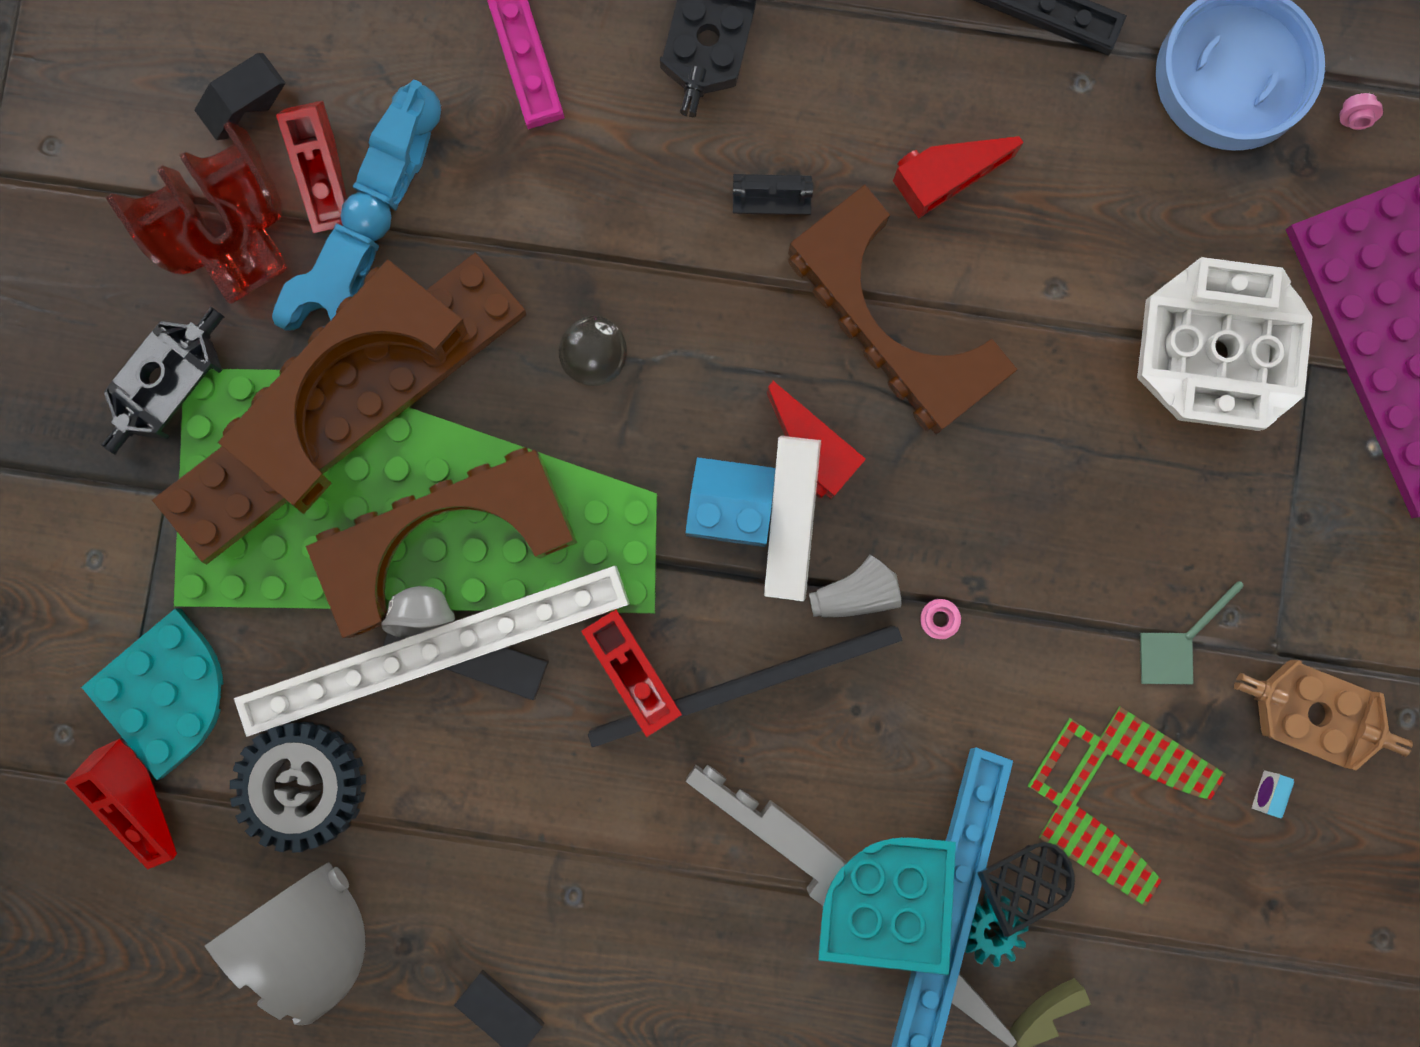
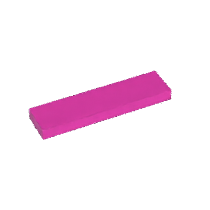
M487 0L528 130L564 119V113L528 0Z

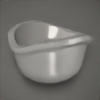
M417 586L405 589L393 596L389 601L387 615L381 626L385 632L393 636L409 638L446 625L455 620V615L451 611L442 591L434 587Z

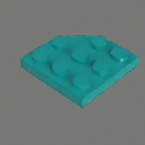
M175 608L81 688L156 780L174 770L208 738L219 718L221 711L219 709L221 685L224 683L221 666L212 646L184 611Z
M892 838L874 843L862 849L863 851L855 855L838 871L826 894L822 913L818 960L949 975L956 842L920 838Z

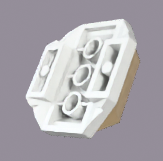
M1201 257L1146 299L1137 378L1179 421L1255 431L1264 430L1305 396L1313 317L1302 298L1290 285L1291 280L1283 268ZM1216 341L1222 342L1227 347V358L1217 353L1215 348Z

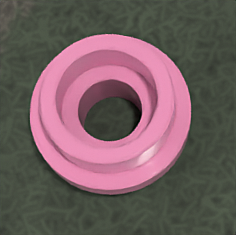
M1361 93L1351 96L1343 103V109L1339 114L1340 122L1342 125L1355 130L1366 129L1381 118L1383 107L1373 94Z
M936 599L924 606L920 614V623L924 632L930 637L947 639L958 631L961 624V615L958 608L952 602L945 599ZM938 611L943 612L947 618L946 624L942 627L936 626L933 622V616Z

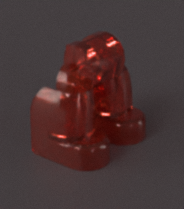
M227 122L224 124V128L234 142L233 145L220 153L206 158H200L187 152L180 155L182 162L203 191L209 203L214 204L222 216L227 231L221 236L216 237L194 205V194L179 171L165 166L157 169L160 177L166 184L162 189L138 199L113 193L108 195L106 199L137 246L153 263L174 274L182 275L205 267L226 301L233 304L285 272L287 266L277 246L265 231L266 228L274 224L282 216L281 200L275 184L261 162L260 152L247 131L231 122Z

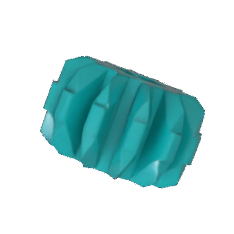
M985 893L983 898L984 905L981 906L977 902L965 952L972 953L975 951L974 959L979 964H983L989 957L993 966L999 967L1002 954L1011 962L1015 961L1016 956L1011 951L1013 946L1022 949L1026 948V942L1017 935L1027 932L1028 926L1011 936L1004 937ZM1001 896L1000 901L1010 906V899L1006 896ZM1002 909L1006 920H1008L1009 912ZM1015 916L1013 927L1021 923V921H1018L1020 918ZM991 922H995L1000 927L999 932L994 930L996 935L993 937H989L984 932L985 928L991 929L988 925Z

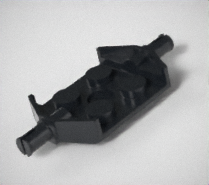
M677 0L663 57H660V68L684 88L685 95L680 109L682 115L687 116L689 110V117H696L700 97H703L706 93L736 86L756 7V0ZM706 30L714 31L719 36L718 42L712 46L702 45L697 38Z
M210 306V309L197 325L192 322L187 325L163 321L156 325L104 391L113 417L111 423L116 427L105 441L101 443V446L116 455L129 436L132 437L134 434L168 439L170 437L161 431L210 368L218 373L222 371L213 342L209 339L212 337L211 333L225 316ZM161 367L159 379L155 383L150 384L149 377L156 368Z

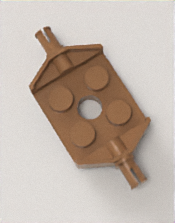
M1289 660L1266 681L1256 680L1243 673H1240L1236 680L1243 683L1235 682L1234 689L1255 696L1254 699L1258 701L1263 736L1355 771L1380 749L1386 748L1404 757L1408 756L1411 750L1404 748L1413 747L1411 740L1392 734L1389 731L1383 693L1372 692L1306 666L1300 660ZM1318 702L1325 710V718L1320 724L1314 725L1309 720L1308 711L1314 703Z

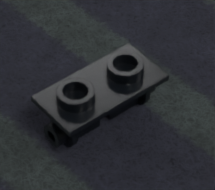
M733 174V214L811 215V198L813 196L812 176Z

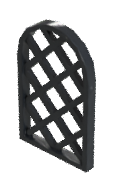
M1048 842L1027 845L1020 851L977 872L1004 937L1011 936L1048 914L1057 911L1070 900L1075 887V874L1071 861L1062 849ZM1041 847L1040 856L1030 852ZM1048 849L1057 855L1055 864L1045 860ZM1022 856L1019 867L1010 863ZM1028 858L1038 862L1036 875L1025 871ZM1044 866L1054 871L1051 883L1041 879ZM1001 867L999 878L989 874ZM1007 869L1018 873L1015 887L1005 882ZM1060 874L1066 877L1065 891L1057 887ZM1024 877L1034 881L1031 895L1021 890ZM990 881L997 884L996 892H994ZM1040 885L1050 890L1047 903L1037 898ZM1003 888L1013 892L1011 906L1000 901ZM1057 893L1061 895L1062 898L1054 904L1055 895ZM1019 896L1030 901L1027 914L1017 910ZM1036 905L1044 908L1043 911L1034 915ZM1002 909L1009 912L1008 920H1006ZM1015 916L1025 920L1013 927Z

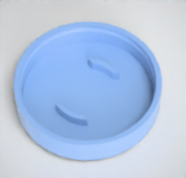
M1196 0L1182 13L1166 35L1159 50L1156 63L1158 93L1165 110L1175 124L1187 135L1205 145L1232 151L1261 147L1273 142L1286 133L1306 115L1315 103L1325 74V55L1320 36L1310 18L1291 0Z

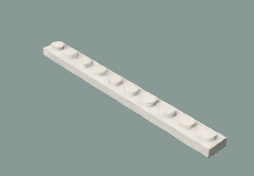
M612 566L236 697L234 701L246 737L612 611L630 603L617 566Z

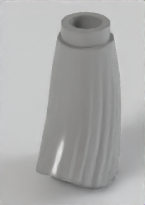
M871 555L851 575L817 589L816 592L809 593L813 617L855 616L900 608L902 605L896 573Z

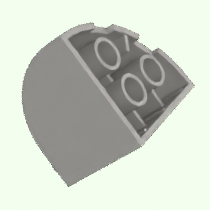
M328 862L250 913L206 944L205 948L222 971L239 989L247 985L261 997L257 1001V1006L279 1020L289 1015L293 1017L294 1025H308L335 1007L352 988L364 959L365 930L359 908L347 889L349 882L339 868H333L330 862Z

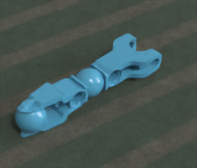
M412 80L406 86L400 87L392 97L391 105L370 136V146L359 169L357 180L353 185L357 193L349 196L342 205L340 217L343 226L335 224L334 230L326 240L311 271L306 274L297 275L284 284L272 314L273 322L277 327L283 330L300 328L309 313L319 308L327 310L331 321L336 315L339 304L345 298L353 297L363 286L364 279L370 271L376 251L379 248V245L374 241L381 239L390 229L392 218L390 209L397 210L398 204L404 197L415 173L420 171L431 131L440 121V100L434 91L422 85L421 82Z

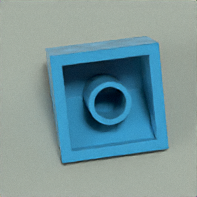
M697 457L690 495L686 536L765 547L768 537L776 468Z

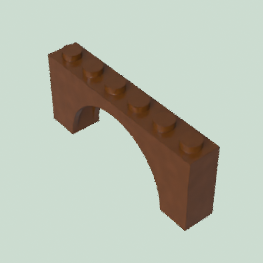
M863 185L790 243L788 252L790 258L788 262L798 276L801 278L807 276L815 286L813 293L818 301L825 308L831 306L839 315L838 324L844 333L851 339L856 336L865 347L863 354L867 361L875 369L880 367L890 378L888 385L893 393L900 400L906 398L914 407L913 416L919 425L926 431L931 429L937 435L1018 369L993 339L964 353L946 356L929 355L902 346L878 326L871 316L863 297L861 264L866 248L873 238L886 226L890 214L869 188Z
M387 259L381 267H375L367 274L363 286L353 297L349 296L339 304L336 315L326 326H321L312 333L306 348L298 356H293L284 363L279 377L269 387H264L256 393L251 402L252 406L241 417L233 419L225 427L223 437L217 443L301 513L305 514L332 484L313 461L305 436L306 410L309 399L319 380L342 358L358 350L377 345L412 347L424 351L442 362L468 333L464 322L456 313Z
M527 448L515 450L505 456L506 462L492 468L489 463L477 466L467 472L468 478L457 483H453L452 479L439 482L429 488L430 494L416 499L414 495L401 498L391 504L393 510L378 515L377 511L369 512L353 520L355 526L340 531L339 527H335L315 536L317 542L305 547L342 638H354L381 626L387 615L385 601L387 572L397 548L416 527L437 515L458 510H476L496 515L511 524L524 537L537 558H543L576 544L577 541L541 455L536 450L529 452Z

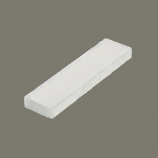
M780 436L778 438L764 596L804 601L806 599L821 440Z

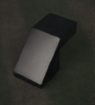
M257 53L210 82L194 111L216 140L229 139L245 112L269 110L286 83L265 54Z

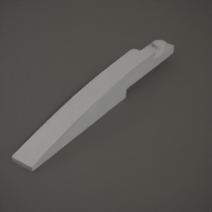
M695 765L686 777L685 782L812 876L813 879L806 887L810 897L824 906L826 894L833 879L847 862L771 800H769L760 813L756 810L759 803L741 789L735 794L724 786L723 783L726 781V778L709 765H706L704 769ZM959 973L952 1004L1009 1047H1013L1017 1041Z

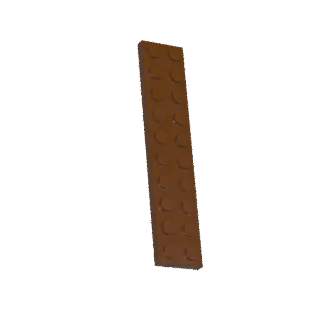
M476 252L427 289L429 293L462 318L468 332L442 362L424 351L412 347L377 345L358 350L342 358L319 380L307 406L305 436L311 457L322 474L526 316V311ZM220 447L152 499L199 560L206 565L288 502L223 447Z

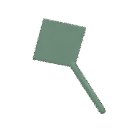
M1240 581L1236 582L1187 633H1140L1141 684H1193L1192 639L1243 588V583Z

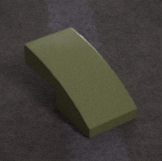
M1073 978L1048 991L1032 1003L1009 1030L1017 1041L1015 1043L1016 1047H1033L1058 1037L1059 1035L1053 1022L1054 1019L1091 1005L1085 988Z

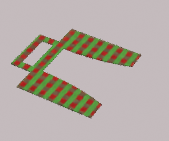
M1120 706L1101 737L1069 718L1028 784V787L1058 805L1039 838L1045 842L1057 845L1069 858L1146 907L1161 883V878L1121 838L1097 819L1076 806L1077 802L1107 754L1149 778L1207 800L1212 799L1226 773ZM1073 735H1076L1091 746L1060 794L1044 782Z

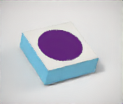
M1264 770L1252 809L1281 819L1294 785V779Z

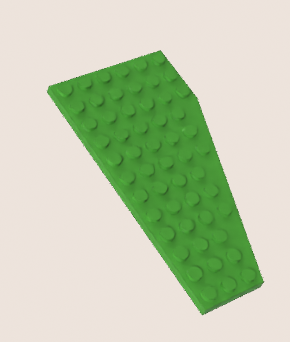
M210 369L182 404L179 479L222 447L217 442L223 437L225 427L233 419L241 417L252 406L251 402L256 393L264 387H269L279 377L280 370L222 369L218 373L214 369ZM408 407L323 474L332 484L305 514L301 513L291 503H285L207 565L199 560L177 532L174 606L331 609L305 547L317 542L315 537L317 534L335 527H339L340 531L355 526L353 520L363 514L377 511L378 515L393 510L391 504L401 498L414 495L416 499L430 494L429 488L439 482L452 479L453 483H457L468 478L467 472L487 463L490 464L491 468L506 462L505 456L525 447ZM539 453L577 543L543 558H537L524 537L511 524L496 515L476 510H458L437 515L416 527L397 548L390 562L385 583L387 610L389 601L394 595L408 588L427 586L442 591L451 611H486L612 566H617L630 604L616 610L619 613L655 614L657 493Z

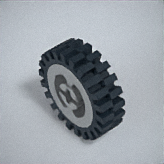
M314 722L290 723L268 729L267 733L256 736L252 739L254 744L246 746L240 753L244 758L242 761L235 762L232 770L238 772V776L236 779L230 780L229 789H236L237 792L236 797L230 798L231 806L239 805L241 813L235 816L238 823L246 822L249 828L245 832L250 837L258 835L261 838L258 842L264 847L274 845L276 846L274 851L279 852L292 850V853L307 849L311 850L337 838V835L345 832L350 826L349 822L356 818L360 812L357 806L358 803L364 801L365 792H361V785L366 784V774L360 775L359 767L364 766L361 757H354L352 752L356 748L353 744L345 743L342 740L345 736L339 731H330L329 726L324 724L315 725L313 724ZM289 760L291 763L290 769L282 772L275 781L279 768L284 762ZM297 780L300 785L312 786L322 783L323 780L322 798L318 806L310 813L307 811L306 805L308 802L315 800L320 795L321 790L311 789L300 793L299 788L290 786L275 790V782L287 783Z

